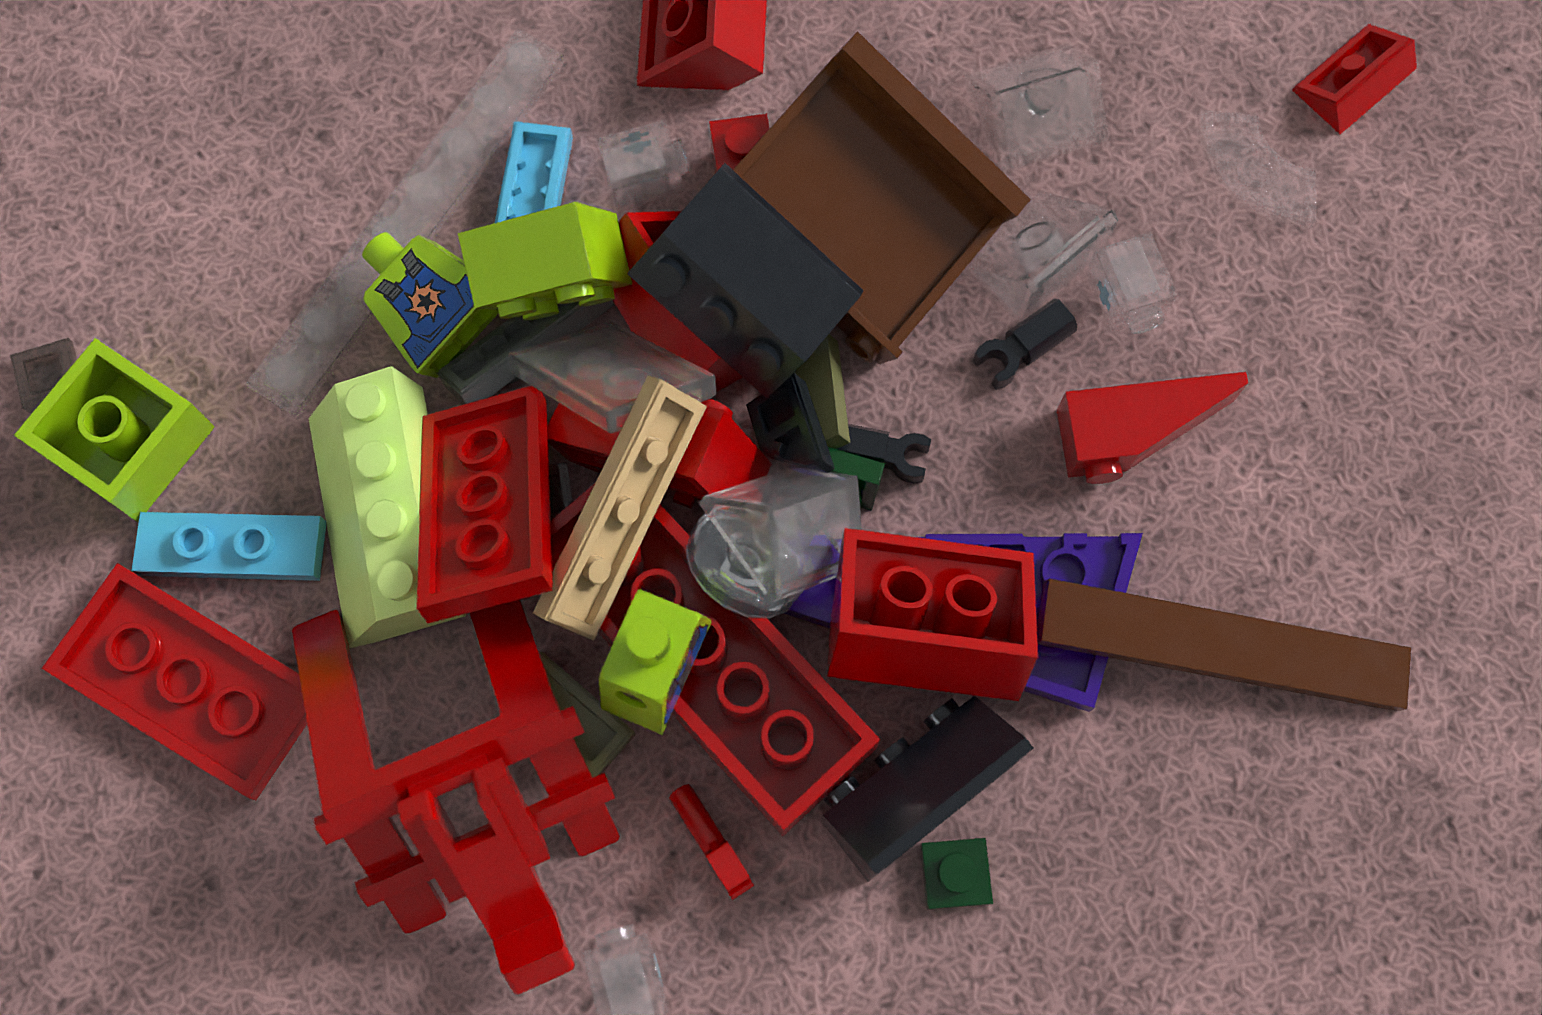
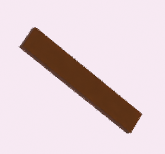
M1050 578L1043 582L1037 628V644L1369 707L1393 711L1406 710L1408 707L1411 647Z

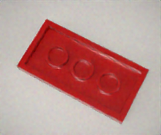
M538 384L424 415L422 426L417 610L429 624L553 591L546 398Z
M118 563L41 668L245 797L255 801L307 725L299 673Z

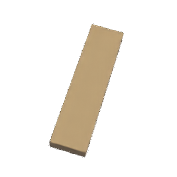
M647 376L552 572L553 591L542 593L533 614L593 641L595 640L707 407L706 405L659 378Z

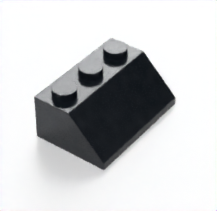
M726 163L720 167L627 273L766 398L805 363L864 292L859 285Z
M973 696L961 706L953 698L948 700L923 721L930 730L912 745L904 737L900 738L874 759V762L880 768L878 772L861 785L852 776L824 799L830 809L822 815L821 822L867 882L872 880L1034 749L1025 736L976 696Z

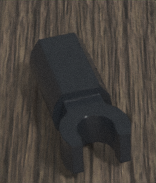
M1054 298L1005 333V340L993 339L980 345L972 362L976 366L983 364L990 358H996L1003 362L1005 369L994 376L991 385L995 390L1004 388L1014 379L1019 365L1023 362L1027 366L1075 333L1077 331L1076 319L1060 299Z
M848 424L850 443L837 448V450L884 463L885 469L893 470L895 475L904 482L912 484L923 482L926 468L910 465L906 462L904 455L910 451L928 453L932 439L919 433L906 434L900 439L889 437L890 432Z

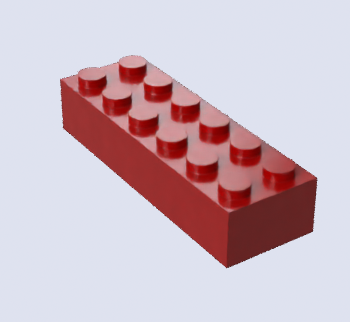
M595 483L551 520L552 572ZM659 505L598 633L612 648L634 596L639 589L711 619L710 627L672 715L775 829L784 836L876 750L881 739L764 615L744 614L725 606L706 591L693 572L689 556L691 537Z

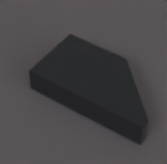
M795 373L768 398L761 394L746 404L762 453L773 460L827 474L835 469L807 384Z

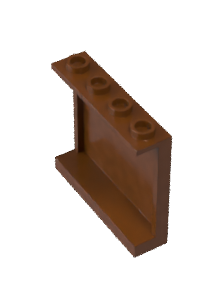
M858 31L833 56L733 169L734 172L864 290L860 298L838 322L837 326L847 335L845 343L857 356L870 363L875 361L879 365L895 360L903 353L899 348L903 341L1000 226L1017 217L1031 200Z

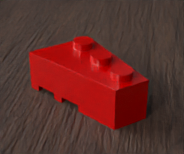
M573 373L547 426L548 443L568 461L601 473L640 389L632 388L625 381L609 374L602 373L598 379ZM699 398L698 401L707 407L667 489L676 491L673 501L677 504L692 508L697 498L715 505L726 518L741 519L747 522L772 463L732 419L733 412L727 406L709 398Z

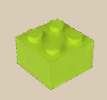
M571 202L458 233L474 308L498 310L500 319L523 316V320H535L559 313L557 303L579 302V306H590L615 299L613 289L632 285L631 277L627 274L629 267L617 213L578 202Z
M95 338L14 436L136 522H139L140 512H147L215 426L192 403Z

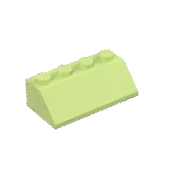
M392 366L334 384L308 418L342 619L349 648L375 643L466 616V614L428 624L417 610L423 416L428 415L423 387Z

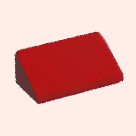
M1368 24L1298 83L1292 91L1341 135L1417 69L1415 40Z

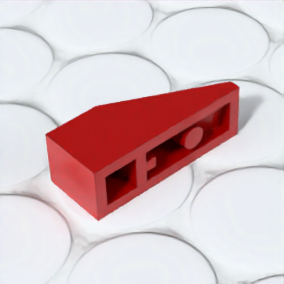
M1238 372L1066 391L1056 411L1068 478L1085 476L1086 482L1089 484L1109 483L1122 478V471H1128L1234 402L1249 383L1247 373Z

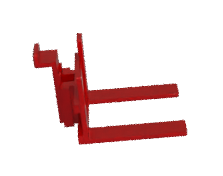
M521 599L470 612L500 709L499 716L378 769L374 768L347 634L339 611L332 610L296 625L292 629L323 813L313 818L314 826L326 845L343 838L363 868L367 877L356 881L355 885L356 891L368 908L384 901L402 931L406 934L415 932L446 917L444 904L430 882L431 879L435 878L449 903L465 896L467 897L493 941L500 972L514 994H522L571 972L575 967L573 957L566 946L556 911L533 866L551 859L545 839L540 831L562 822L579 856H586L611 845L620 839V835L605 803L615 799V796L605 773L592 777L574 739V737L585 733L573 706L562 711L560 710ZM528 757L549 796L529 806L526 805L507 766ZM473 782L479 805L489 823L459 836L438 796ZM399 814L400 822L419 854H413L391 818L392 816Z

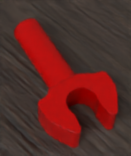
M686 784L677 788L669 796V800L728 894L734 900L754 887L749 874L718 829L692 786Z

